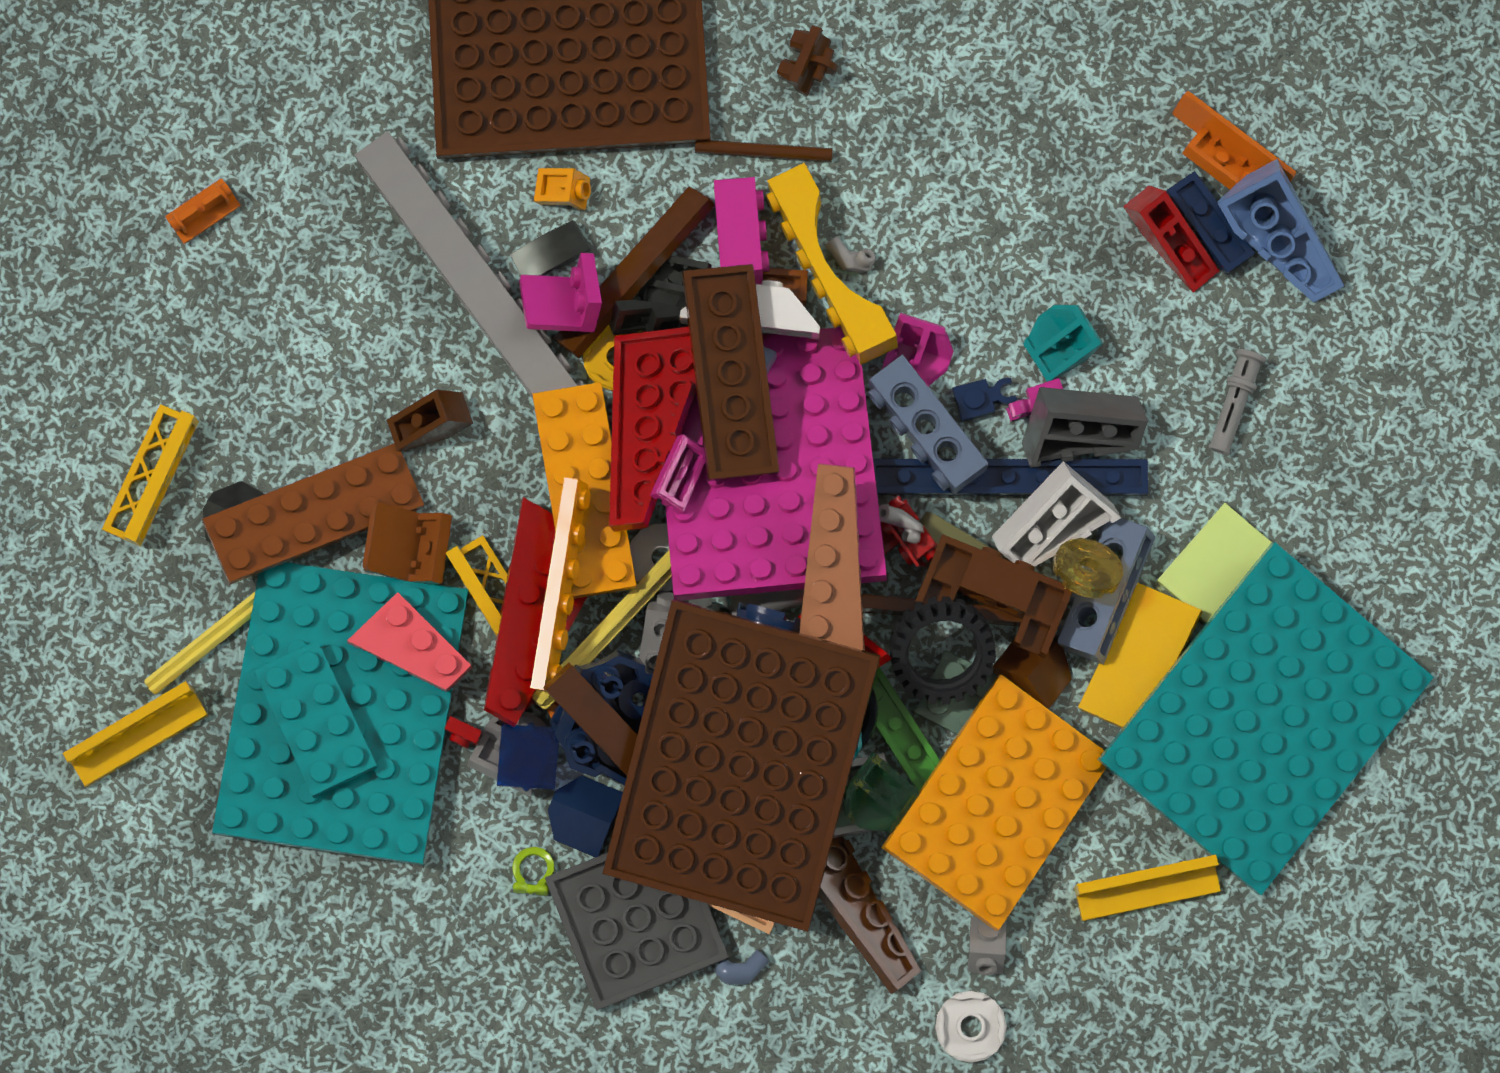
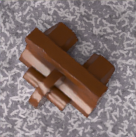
M813 25L810 31H794L790 40V47L793 51L800 53L798 59L795 62L784 58L777 70V74L783 81L791 84L798 93L808 96L814 80L822 82L825 73L835 75L838 70V65L831 61L835 52L829 48L831 40L822 34V28Z

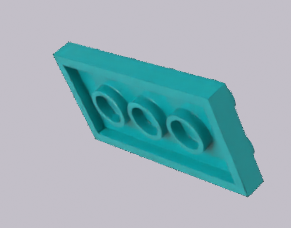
M318 640L253 670L313 798L378 768Z

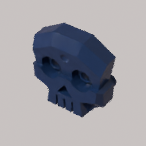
M615 650V652L597 662L582 666L575 664L574 668L638 735L654 669L645 667L640 658L619 650ZM636 693H643V699L640 702H632V698ZM558 704L550 722L554 734L565 752L569 767L595 778L603 773L625 786L627 776Z

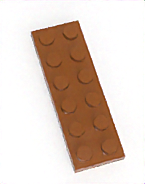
M391 444L202 519V523L229 585L367 531L371 508L376 502H383L410 511L423 508L424 503L402 452L396 450L395 444Z

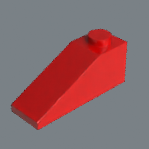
M1149 185L1123 206L1140 233L1193 293L1219 272V269L1165 190Z

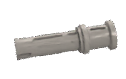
M1237 349L1235 355L1238 357L1232 376H1228L1226 380L1229 390L1213 438L1208 447L1209 450L1226 456L1230 454V448L1248 396L1256 391L1255 381L1260 366L1266 362L1264 356L1245 349Z

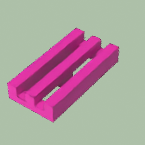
M684 434L677 436L650 496L654 499L660 498L663 505L666 507L672 506V511L677 514L684 512L706 464L704 448ZM685 446H686L687 448H686V450H685V452H684V454H683V456H682V458H681V460H680V463H679V465H678V467H677V469H676V471H675V473H674V476H673V478H672V480H671V482H670V484H669V486H668V489H667V491H665V490H666V487H667V485H668V483H669V481H670V479H671V477H672V474H673V472H674V470H675V468H676V466H677V464H678V462H679V459H680V457H681V455H682V453H683V451H684V449H685ZM695 452L698 455L678 498H675L674 495L688 470V465Z

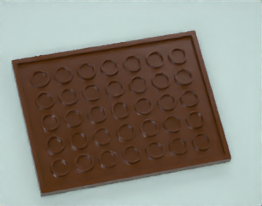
M428 0L437 159L692 144L700 141H711L702 0Z
M673 599L668 612L602 874L808 932L881 655Z

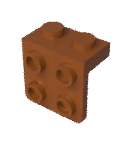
M383 502L374 503L371 508L363 558L364 570L402 581L442 584L452 515L445 513H417Z

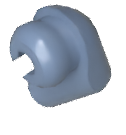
M756 950L745 963H730L727 959L720 961L716 965L715 972L720 977L721 982L727 985H746L768 964L769 960Z

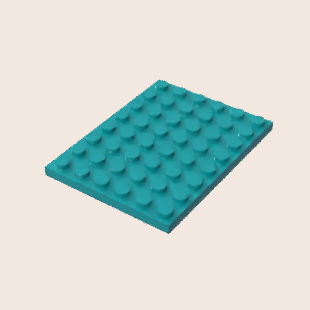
M1272 542L1097 760L1208 854L1216 855L1218 862L1256 894L1262 895L1434 677L1276 542Z
M287 562L259 573L212 829L213 835L424 866L446 734L444 728L448 721L453 687L448 692H445L410 675L407 671L389 662L386 663L376 658V656L348 644L347 640L398 592L459 653L469 595L468 589L402 581L389 577ZM318 640L378 768L313 798L253 670Z

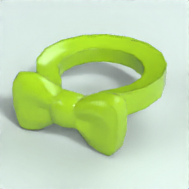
M527 847L521 850L515 856L512 864L513 876L516 881L512 885L513 892L548 896L550 890L545 877L553 875L555 871L551 855L538 847ZM533 855L541 857L547 864L546 874L536 885L526 884L525 879L520 873L521 862L528 856Z

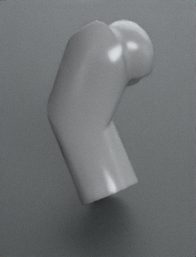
M838 236L825 245V248L839 267L847 272H867L872 269L876 260L875 254L870 249L849 251Z
M881 505L879 507L881 522L904 529L901 536L903 541L913 544L920 542L921 533H924L922 523L902 509L888 505Z

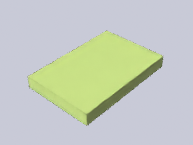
M1224 503L1156 582L1175 599L1201 609L1203 613L1200 620L1206 624L1272 542Z

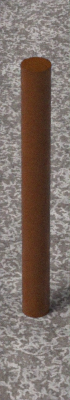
M716 140L695 143V153L832 162L833 148Z

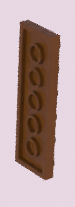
M753 264L683 271L682 278L708 481L778 474L780 471Z

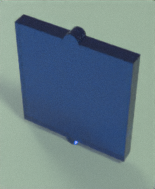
M528 723L527 726L516 725L515 727L509 724H502L497 786L522 788L525 792L529 791V789L555 790L559 741L552 727L534 726L533 723Z

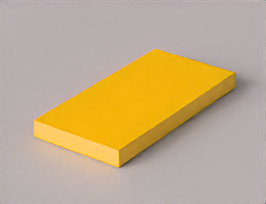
M1137 583L1104 665L1098 664L1078 706L1079 710L1122 729L1185 651L1203 613L1202 610Z

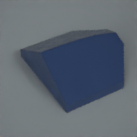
M583 775L557 789L548 808L554 840L592 857H598L618 813L623 792Z

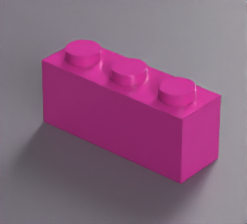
M755 177L714 180L720 267L753 264L755 283L762 285L763 272H769L768 251H761L760 241H767L765 220H758V211L764 210L763 190H756Z

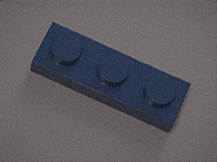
M1195 171L1167 189L1166 192L1225 275H1228L1254 257L1255 252L1251 246L1234 233L1217 200Z

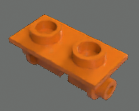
M220 178L167 214L165 218L181 241L186 244L241 205L226 182Z

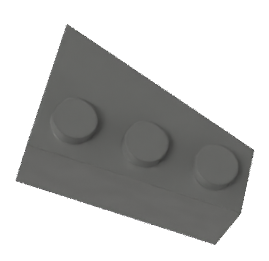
M1040 387L1022 440V446L1030 468L1041 466L1042 461L1059 458L1062 459V462L1073 461V456L1094 453L1096 457L1139 449L1148 420L1137 396Z

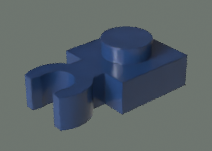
M1002 378L996 382L994 387L988 388L986 379L953 387L952 391L961 422L995 414L994 403L998 402L1001 405L1008 406V404L1017 401L1016 395L1004 397L1000 392L1002 387L1012 384L1011 378Z

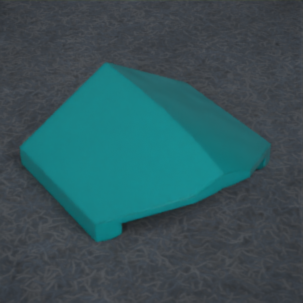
M1053 305L1038 316L1029 336L1026 337L1023 343L1047 382L1059 378L1084 363L1104 344L1079 305Z

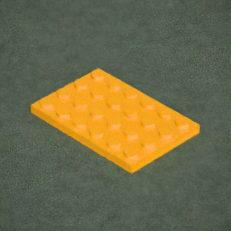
M1000 674L995 678L881 848L986 925L997 931L1001 928L1105 771L1106 767L1097 760L1104 750Z

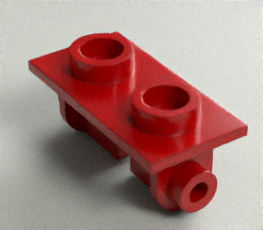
M897 496L888 503L889 506L902 509L916 520H920L907 499L902 500L900 496ZM880 521L885 533L889 537L894 534L902 545L898 548V551L907 564L911 565L914 563L916 567H924L925 564L921 559L924 556L928 561L933 558L938 544L925 526H923L924 533H921L920 542L913 544L902 540L903 528Z

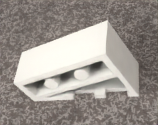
M1063 461L993 534L992 538L998 551L1013 563L1016 560H1021L1035 567L1062 552V548L1079 538H1082V540L1092 535L1091 531L1109 521L1113 523L1119 520L1121 516L1109 499Z

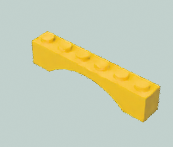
M805 163L767 180L769 193L765 195L773 213L780 212L784 220L780 225L789 242L794 240L799 250L795 253L803 270L810 269L815 279L811 280L812 287L819 299L825 297L830 307L826 309L830 322L834 328L841 327L845 335L841 340L849 357L855 355L860 365L898 348L897 335L882 307L865 300L850 290L836 277L825 261L817 238L818 216L821 208L820 191Z

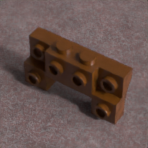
M942 534L914 604L921 601L925 605L928 603V598L936 597L937 601H942V596L950 597L954 601L958 593L1020 618L1022 621L1012 645L1045 658L1074 587L1035 572V567L1027 562L1016 560L1013 563L1002 558V553L995 549L983 547L981 550Z

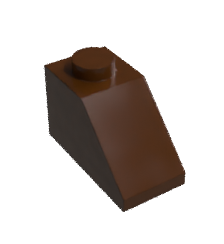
M439 389L387 419L396 450L401 452L448 439L473 424L463 392Z

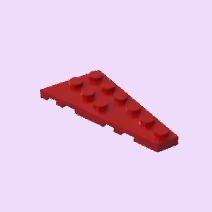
M689 326L614 336L609 527L614 532L647 528L657 502V499L651 497L650 494L677 436L681 435L697 390Z
M524 497L521 500L519 519L508 570L500 625L495 643V653L483 709L513 727L516 726L535 692V689L530 687L556 533L553 514ZM587 597L574 599L573 610L570 615H567L565 626L567 631L572 626Z

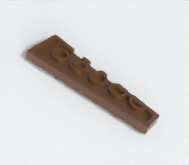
M844 837L833 838L818 897L892 994L903 987L921 970L898 928L893 924L891 915L884 902L879 901L869 885L872 881L867 871L862 872L852 854L855 850L850 840L845 841Z

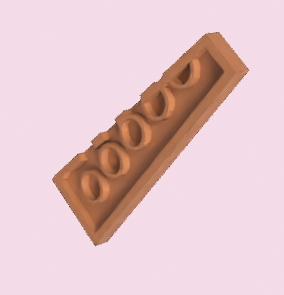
M819 463L800 633L865 651L855 467Z

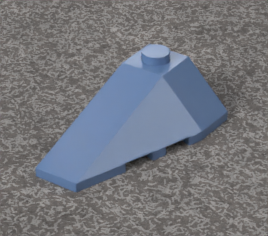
M1278 159L1246 175L1217 201L1234 233L1242 240L1248 242L1258 251L1261 257L1266 261L1268 260L1282 272L1284 277L1312 302H1316L1344 287L1343 281Z

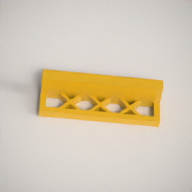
M159 405L102 527L103 531L141 547L199 423L194 415L183 410L180 413L164 405ZM164 415H167L177 421L170 436L163 439L159 426ZM156 434L159 441L152 443L154 436ZM161 446L163 451L155 468L148 471L144 460L147 451ZM142 465L144 473L137 475L140 466ZM147 478L148 483L140 500L134 502L129 491L133 482ZM127 496L130 504L122 506ZM132 509L133 515L125 532L112 527L119 513Z
M482 535L461 549L458 546L446 552V555L497 636L501 611L499 613L494 603L502 605L503 600L489 597L485 587L488 576L502 579L506 584L508 574ZM482 546L488 556L485 571L471 568L464 556ZM491 563L494 565L499 574L489 572ZM475 574L484 575L482 584Z
M185 681L62 754L66 761L73 765L84 786L88 787L209 715L193 687Z
M1211 855L1076 884L1074 890L1081 921L1221 892L1215 868L1219 865L1217 856Z

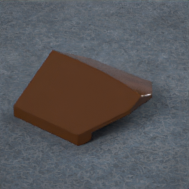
M1053 639L1046 657L1042 658L1013 646L1012 641L993 665V673L997 676L1003 675L1049 709L1072 680L1064 649Z

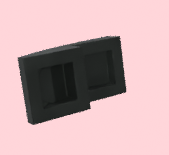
M572 220L527 243L511 253L510 256L520 275L545 276L558 267L563 268L579 258L580 253H587L591 249L576 221Z
M624 300L615 301L609 326L613 335L686 327V324H681L680 311L682 308L650 301Z

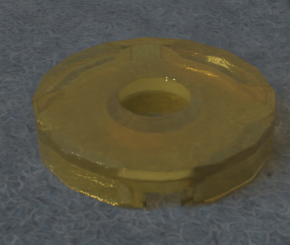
M1080 538L1071 539L1061 544L1053 559V572L1056 577L1059 574L1060 578L1063 579L1062 584L1068 590L1084 597L1102 598L1103 594L1110 592L1111 595L1118 588L1123 578V565L1118 556L1107 546L1094 540ZM1082 566H1087L1094 572L1087 571Z

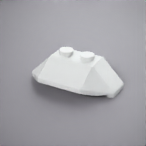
M764 280L762 285L756 284L762 333L819 339L820 326L789 288H784L783 283L772 280ZM686 307L680 311L681 324H688Z

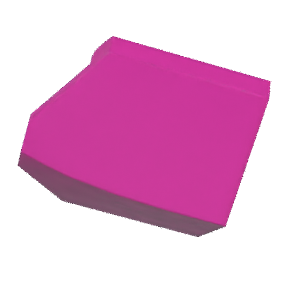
M900 313L894 329L897 335L898 348L886 353L882 369L903 354L929 387L948 370L954 352L944 326Z

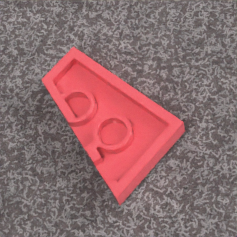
M398 592L347 640L348 644L362 649L386 663L389 662L407 671L410 675L445 692H448L472 669L471 664Z

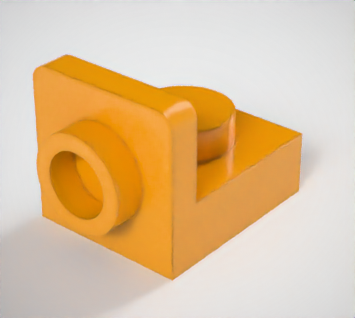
M538 168L534 202L539 205H570L577 210H586L587 200L591 194L590 177L574 168Z

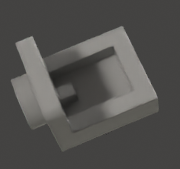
M971 917L967 971L981 975L1002 974L1006 955V920L1001 928L995 931L977 917Z

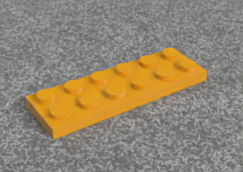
M598 382L532 393L555 531L564 477L579 479L587 483L591 494L589 508L584 510L582 524L585 527V537L582 545L578 546L576 559L579 561V573L577 579L573 580L571 594L573 598L637 588L627 530L614 532L609 527L612 441L602 383Z

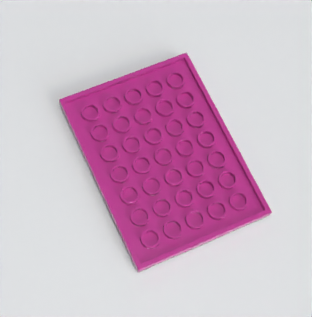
M841 327L820 329L819 339L762 334L763 346L776 351L777 356L767 377L780 472L772 475L708 481L705 464L684 512L677 514L672 511V506H665L674 599L683 601L804 589L819 463L855 467L861 583L887 581L863 370L856 356L849 357L841 340V338L845 337ZM696 390L681 435L684 434L704 448ZM685 446V449H684V451H683V453H682V455H681V457H680V459H679V462H678V464H677V466H676V468H675V470H674V472H673V474H672V477H671V479H670V481H669V483H668V485H667L665 491H667V489H668V486H669V484H670V482H671V480H672V478H673V476H674V473H675V471H676V469H677V467H678V465H679V463H680V460H681V458H682V456H683V454H684V452H685V450H686V448H687L686 446ZM695 452L688 465V470L674 495L675 498H678L698 455Z

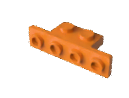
M1186 91L1173 110L1172 114L1197 133L1182 154L1231 190L1246 175L1278 159L1290 182L1295 177V170L1191 92Z

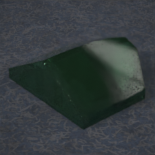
M872 752L845 788V816L860 829L893 833L920 792L882 758Z

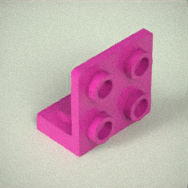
M580 253L577 267H572L570 277L520 276L519 284L527 329L595 331L602 300L593 253Z

